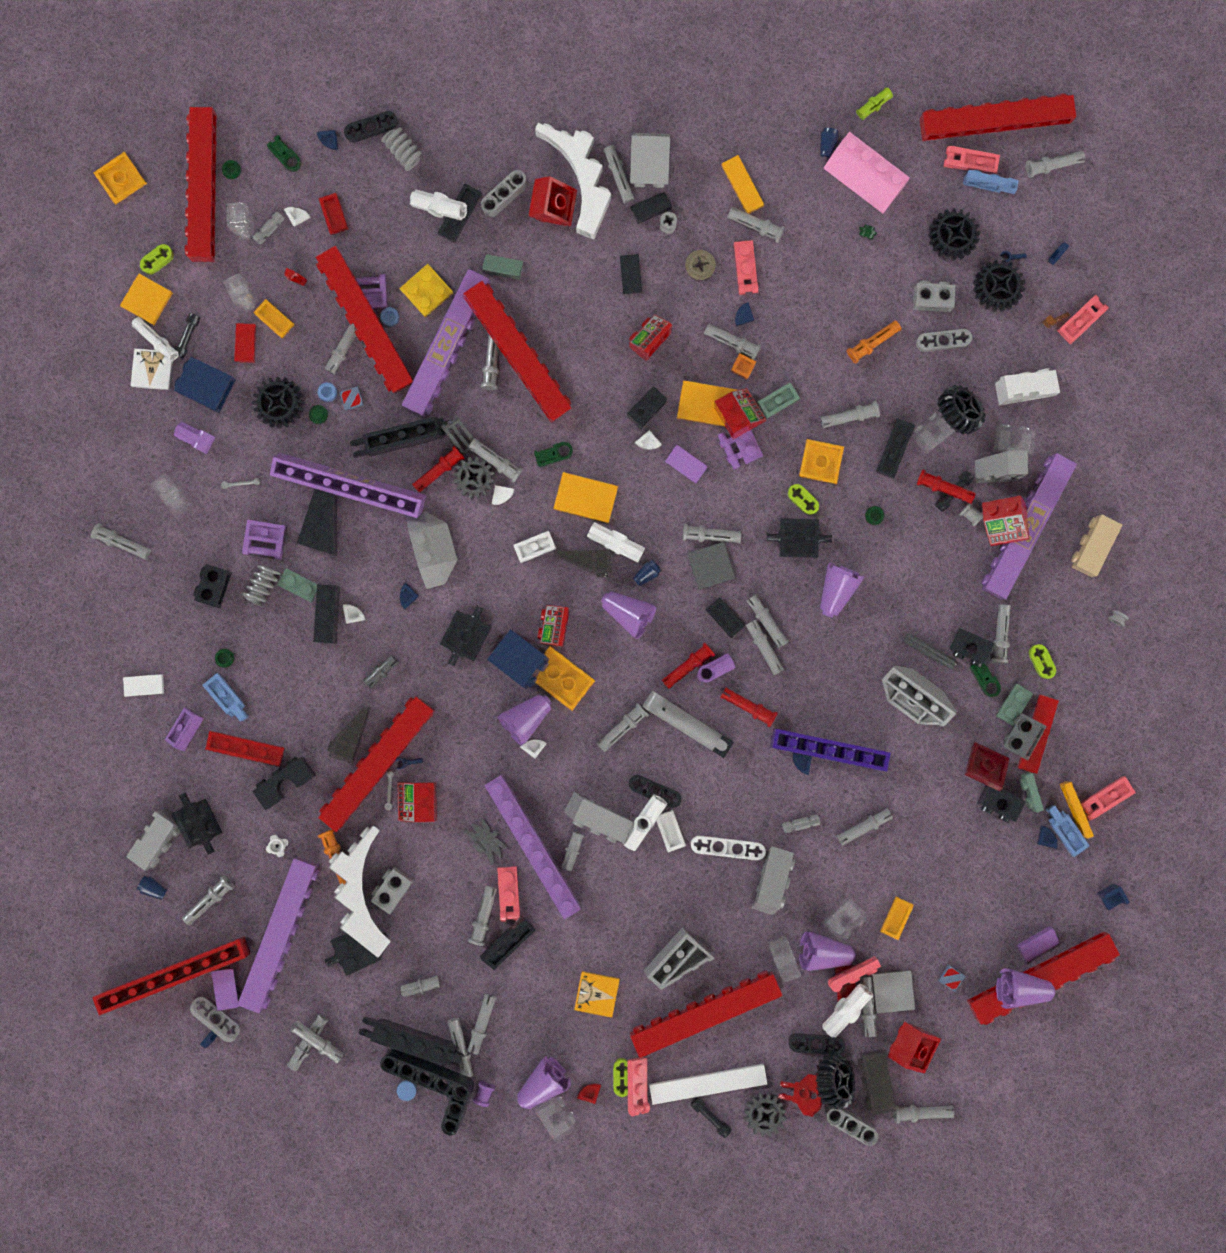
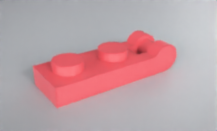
M955 146L947 147V159L944 160V167L967 171L979 170L989 175L997 174L1000 155ZM955 156H960V160H954Z
M753 240L734 242L739 295H743L745 292L758 293ZM744 280H751V284L745 285Z
M1094 295L1057 330L1069 344H1072L1109 309L1106 304L1103 305L1099 301L1100 298L1097 295ZM1092 305L1098 310L1097 312L1091 308Z
M1122 776L1092 796L1084 799L1080 804L1086 813L1087 820L1091 821L1136 792L1127 778ZM1093 803H1095L1098 807L1095 810H1093L1090 806Z
M517 866L498 867L500 921L507 922L510 919L517 921L520 918ZM506 906H513L514 912H506Z
M873 956L830 977L828 985L832 991L839 992L842 989V985L848 982L853 984L859 981L860 977L865 974L872 975L878 971L877 968L881 967L878 959Z
M645 1057L628 1060V1112L630 1116H637L639 1113L645 1114L650 1111L647 1099V1058Z

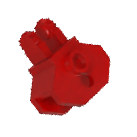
M808 1074L800 1082H795V1084L780 1082V1086L783 1088L794 1089V1094L790 1096L782 1093L779 1094L778 1098L797 1104L804 1116L813 1117L822 1107L821 1097H818V1090L816 1089V1075ZM812 1094H817L816 1099L811 1098Z

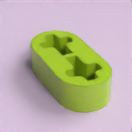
M165 244L157 246L141 259V270L149 275L155 274L173 259V250ZM162 250L168 251V256L166 258L164 256H161ZM148 261L152 263V269L146 268Z
M794 484L789 488L787 493L789 499L803 513L813 515L818 511V501L803 486ZM792 489H800L801 492L799 494L803 499L801 500L798 496L794 498L792 496ZM806 500L808 503L813 502L814 511L811 509L809 511L806 510L807 504H805L803 501Z
M1033 645L1029 649V657L1037 674L1043 679L1054 677L1056 667L1048 650L1043 645ZM1036 648L1038 650H1042L1043 652L1040 654L1042 661L1040 660L1039 656H1034ZM1042 663H1044L1046 667L1051 668V670L1049 671L1050 675L1042 673V671L1044 670V666Z
M619 1058L613 1066V1089L617 1096L625 1097L628 1095V1088H625L624 1092H620L617 1086H620V1079H624V1085L628 1086V1068L624 1069V1075H620V1069L616 1067H619L620 1063H624V1066L628 1067V1060Z

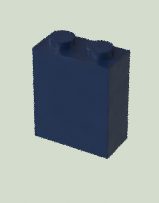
M190 357L184 363L181 377H178L175 381L174 391L220 413L236 379L204 362Z
M510 629L487 660L527 690L528 687L531 688L537 681L536 677L540 671L543 672L548 667L550 659Z

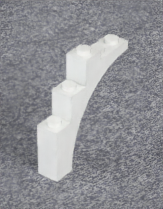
M538 123L535 129L536 136L559 150L570 163L577 176L581 188L582 204L576 231L578 234L594 240L611 201V193L608 189L601 186L599 188L596 187L603 171L602 165L595 159H588L594 144V137L586 131L580 132L577 130L572 137L566 131L560 132L549 124L544 123L542 125Z
M372 826L370 829L368 827L364 829L360 835L362 839L358 844L354 842L348 849L350 853L348 856L343 852L340 854L335 853L329 860V863H331L329 868L346 881L345 885L341 883L337 887L334 898L352 911L351 914L347 913L340 921L342 924L340 928L376 957H379L390 941L379 931L371 919L362 891V872L365 857L372 841L379 832L376 827Z

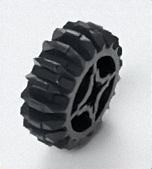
M955 208L951 210V213L947 209L944 211V214L939 213L937 218L933 219V225L929 227L931 232L928 234V237L933 239L930 240L929 245L935 244L933 251L940 250L938 257L945 253V260H948L950 255H952L953 261L957 259V256L961 260L964 258V255L969 256L971 250L974 251L976 249L975 244H978L979 239L977 237L980 235V231L976 229H978L979 224H973L976 219L969 218L970 212L964 215L963 209H960L958 213ZM956 221L959 223L956 225H951L949 223L946 224L945 222ZM963 226L966 228L968 232V238L966 237L967 235H965L963 232ZM958 228V231L956 232V233H957L956 236L953 237L952 240H950V238L952 237L953 231L955 232L956 229ZM940 230H942V233L946 237L945 242L941 238ZM952 243H957V244H959V245L962 244L963 246H962V247H951L950 245H951Z
M995 260L993 264L988 262L986 267L982 266L980 272H977L975 275L977 279L973 281V284L976 285L973 288V292H979L975 299L982 298L979 304L982 305L986 302V309L993 306V312H996L998 307L1000 312H1003L1005 307L1010 310L1012 305L1016 306L1019 303L1018 300L1023 297L1021 293L1025 291V287L1022 286L1025 284V280L1020 279L1023 273H1017L1019 267L1013 269V263L1010 262L1006 265L1005 260H1002L1000 264L998 260ZM993 272L1004 273L1005 276L1000 277L997 274H993ZM986 279L991 287L989 292L985 286ZM1010 279L1013 284V293L1010 291L1011 288L1008 285ZM1002 281H1005V282L1002 284V287L997 288V289L994 291V289L997 287V286H996L997 284L1001 283ZM1000 295L1006 299H996L992 296Z
M276 377L275 382L272 378H269V384L262 381L264 387H257L259 394H253L257 400L252 401V404L257 406L253 409L255 413H258L257 418L263 419L262 423L265 425L269 423L271 428L276 424V427L281 429L282 423L287 428L289 427L287 421L295 424L293 417L295 416L300 419L301 416L297 412H303L304 409L299 405L305 404V401L301 400L304 395L299 392L300 387L295 386L293 381L288 383L287 378H284L282 382L280 377ZM284 388L283 391L280 390L277 394L270 393L274 389ZM290 392L293 398L292 407H289L287 405V399L289 398L288 394ZM265 398H268L270 401L268 412H266L264 407ZM272 398L281 401L285 407L276 404ZM279 411L287 412L283 416L273 417V415L277 414Z
M954 385L944 390L938 398L939 402L937 405L939 407L938 411L942 414L941 418H944L946 421L945 424L948 423L950 429L954 428L956 433L960 432L962 435H969L979 430L985 422L986 414L983 412L985 409L981 406L982 402L977 399L978 396H975L973 391L970 392L967 387L963 388L961 385Z
M838 1054L824 1056L819 1061V1065H817L818 1071L815 1072L817 1076L815 1082H817L818 1097H821V1103H824L825 1107L836 1110L848 1107L852 1103L854 1091H856L854 1087L856 1083L854 1081L855 1074L852 1072L853 1067L850 1066V1061L844 1056Z

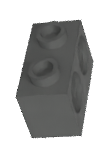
M1022 713L1021 716L1015 719L1012 732L1006 735L1003 747L1029 760L1047 726ZM1027 723L1032 724V729L1029 732L1024 731V726ZM1021 739L1023 745L1020 749H1016L1015 742Z

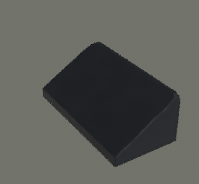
M665 192L631 206L630 209L637 224H640L672 210V204Z

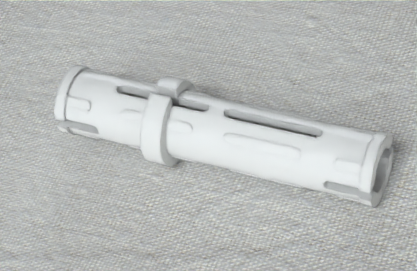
M140 317L132 321V327L147 339L157 352H161L170 362L177 359L178 352L169 345L165 338L160 337Z

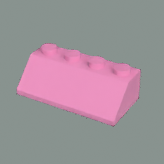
M851 132L838 145L823 168L882 214L910 179V177Z

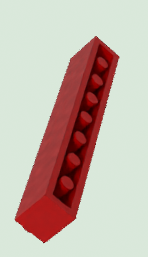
M1063 93L1049 98L1048 96H1040L1032 100L1022 98L1016 102L1005 100L999 104L987 102L974 107L973 105H965L957 109L947 107L940 111L929 109L922 113L919 120L922 141L1070 124L1077 116L1074 95Z
M189 107V114L186 117L187 125L189 126V133L186 134L187 144L189 145V151L186 152V160L189 165L188 170H186L188 188L185 191L186 199L188 200V207L185 208V215L188 219V226H185V235L188 238L187 245H185V255L192 262H215L217 114L212 107Z
M334 246L316 256L318 270L321 274L325 273L328 278L325 281L331 291L334 290L337 297L335 299L340 308H345L347 312L345 314L346 319L350 325L354 324L357 330L354 332L360 342L364 341L366 345L364 350L368 357H373L376 364L374 367L379 375L383 374L386 380L383 383L387 390L396 394L412 385L414 381L340 250Z
M482 280L464 292L463 298L548 420L552 423L571 409V401L566 395L561 394L558 382L550 378L546 365L544 363L540 364L538 361V354L533 347L529 348L526 343L527 338L523 332L517 331L514 319L510 315H506L503 311L505 307L502 302L494 298L492 295L494 293L493 289Z
M418 696L414 699L411 697L406 702L404 712L402 714L399 712L392 720L394 724L390 729L387 727L381 733L380 737L382 739L379 743L375 742L369 748L368 752L370 754L366 759L364 757L361 758L356 765L358 769L354 774L351 772L344 779L345 785L341 789L338 787L332 794L333 800L329 804L326 802L319 810L321 814L318 818L335 832H338L395 760L434 714L435 710Z
M1102 932L1023 973L1050 981L1055 990H1058L1064 986V983L1076 981L1081 978L1082 974L1094 972L1098 969V966L1104 963L1114 962L1115 958L1120 956L1110 934ZM996 986L967 1000L977 1022L981 1025H988L994 1021V1018L1000 1015L1006 1016L1014 1009H1006L1001 1006L1003 1003L998 1001Z
M242 936L103 991L92 997L100 1016L244 959L251 952L245 936Z
M767 970L757 974L755 979L750 980V978H746L739 982V986L734 988L732 986L725 987L721 990L722 993L716 996L714 993L709 994L700 1003L696 1001L686 1005L684 1010H672L668 1013L669 1016L663 1019L656 1017L647 1026L641 1024L634 1027L630 1037L639 1058L782 997L783 995L772 971L769 973Z

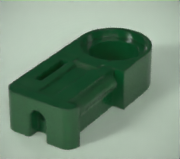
M279 135L275 136L273 143L271 141L267 143L268 149L288 171H298L301 167L300 158L292 149L288 148ZM291 158L297 159V164L294 167L287 165L288 160Z
M560 442L554 444L553 448H547L539 452L535 450L534 454L538 466L544 467L569 459L573 454V448L568 442ZM567 446L570 449V453L567 456H561L559 454L560 447Z
M972 664L970 670L983 693L988 697L999 695L1001 685L996 676H992L988 667L982 665L980 668ZM989 683L996 685V691L993 694L988 693L986 690Z

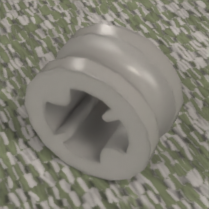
M1113 610V615L1108 618L1111 622L1121 627H1124V622L1129 619L1125 614Z

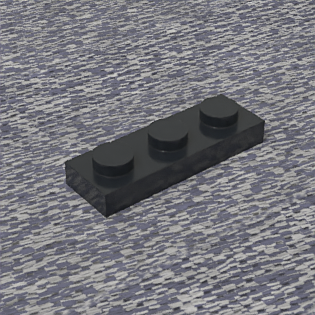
M465 183L456 198V201L467 205L465 218L457 220L446 216L438 231V235L456 243L482 192Z
M899 418L896 419L877 466V473L892 479L895 478L914 430V424Z
M521 916L480 955L481 960L495 970L536 929Z

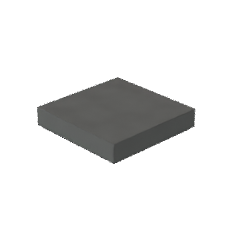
M724 542L687 553L698 590L735 579Z

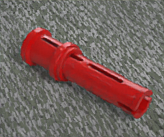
M453 446L448 454L440 457L439 462L412 483L413 487L421 493L445 471H451L455 464L460 460H464V456Z
M922 470L916 485L931 488L933 492L940 491L972 504L976 496L975 492L942 480L943 478L939 475L934 476L927 473L926 470Z
M703 643V647L695 653L692 652L689 659L663 678L662 681L670 689L693 669L702 667V663L711 656L714 657L715 654L706 643Z
M727 687L723 692L729 694L730 697L722 693L721 699L752 714L753 719H759L766 723L767 727H771L778 712H772L764 708L763 704L757 705Z

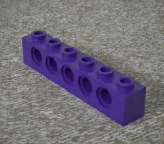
M775 728L770 745L771 748L885 772L888 770L891 755L890 752Z

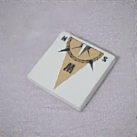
M134 348L131 386L170 390L173 361L170 362L161 352L156 350Z

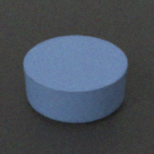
M387 307L382 310L380 320L385 326L393 327L399 322L400 316L396 309Z
M323 383L318 388V396L324 402H331L337 397V389L331 383Z
M404 1080L397 1087V1095L403 1101H409L416 1095L417 1087L415 1083Z

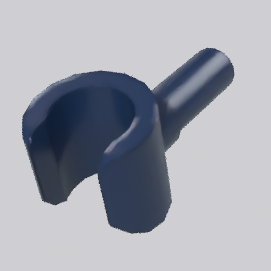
M1003 251L1000 256H1008L1009 259L1005 260L1006 264L1010 260L1026 258L1027 256L1026 253L1011 254L1009 251Z
M398 758L395 760L403 762L402 767L396 768L398 770L404 769L411 764L423 763V758L412 760Z

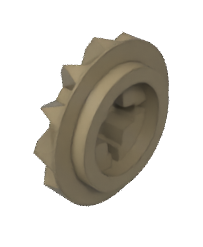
M705 250L693 251L686 259L685 269L689 276L695 280H705L711 277L715 271V259ZM698 258L701 263L706 264L703 266L702 272L698 267H695L698 264Z

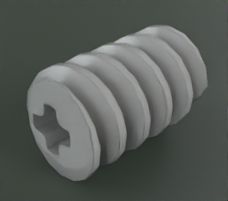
M401 127L390 130L382 137L381 141L395 155V158L400 160V164L404 166V169L410 171L419 163V157L422 152H415L417 149L416 145L410 147L412 140L408 139L405 141L407 134L400 135L403 130Z
M258 565L257 568L261 572L253 573L257 579H250L253 586H246L250 593L243 592V596L248 601L263 608L260 602L267 601L263 595L271 594L267 588L273 589L274 586L271 581H278L274 575L281 574L265 565Z

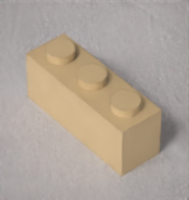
M1104 515L1092 518L1088 525L1090 528L1088 534H1085L1080 541V545H1082L1080 551H1076L1071 559L1074 562L1072 568L1090 577L1098 576L1122 527V524Z

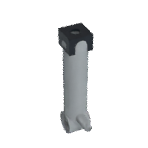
M651 691L642 705L646 710L722 758H725L734 743L726 736L654 691Z

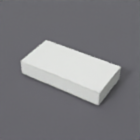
M163 674L123 677L124 697L164 694Z
M673 809L661 813L656 821L667 851L671 852L685 847L686 845Z

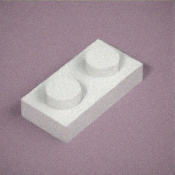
M549 531L513 545L520 563L556 549Z

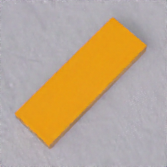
M739 155L723 162L721 166L745 212L750 214L764 207V203Z
M1065 781L1060 783L1061 790L1077 828L1084 838L1093 837V832L1072 782Z

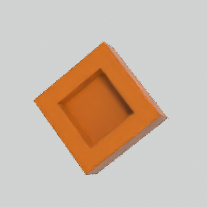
M739 353L730 372L748 380L756 361Z

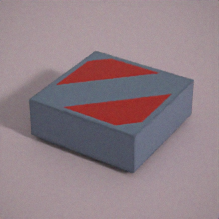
M358 386L339 392L345 411L364 406Z
M948 964L938 981L956 992L966 976Z

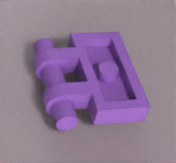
M751 430L734 440L732 437L727 439L725 432L718 435L721 448H724L728 456L726 459L729 464L731 463L734 470L741 467L738 462L741 458H743L746 465L763 457ZM733 443L736 444L739 450L737 454L734 453L731 447Z

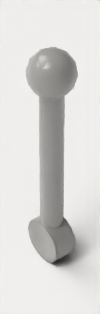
M255 478L251 481L234 483L224 481L221 487L227 489L232 486L260 485L261 480Z
M389 770L387 771V803L384 806L386 810L392 809L391 787L394 772Z

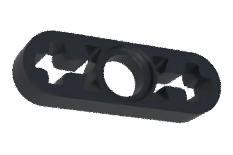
M385 111L346 125L344 135L349 142L355 143L395 129L398 121L393 112ZM386 117H390V119H393L391 120L390 125H388V123L385 122ZM379 119H380V122L382 123V124H381V125H382V128H380L379 123H378V121H377V120H379ZM369 123L376 124V129L372 132L366 130V126ZM362 125V129H363V131H364L365 134H362L361 131H359V130H360V127H359V126ZM351 129H354V131H358L355 133V137H352V135L350 134Z
M634 775L630 778L629 787L633 792L651 799L650 788L658 786L661 790L660 797L663 796L664 789L668 790L666 794L669 796L676 794L678 801L673 802V804H670V800L664 797L668 807L675 808L680 805L681 795L679 792L641 775ZM640 778L641 783L646 785V781L650 782L646 793L642 792L644 790L642 787L635 789L632 781Z
M795 1033L788 1040L790 1049L796 1053L840 1055L845 1050V1043L839 1036L832 1038L830 1035ZM796 1038H799L800 1042H806L805 1039L809 1038L807 1042L808 1049H805V1044H800L796 1048L792 1042H795ZM814 1039L822 1041L819 1049L811 1047V1042ZM825 1039H828V1044H834L837 1040L841 1047L834 1050L832 1046H827L828 1050H825Z

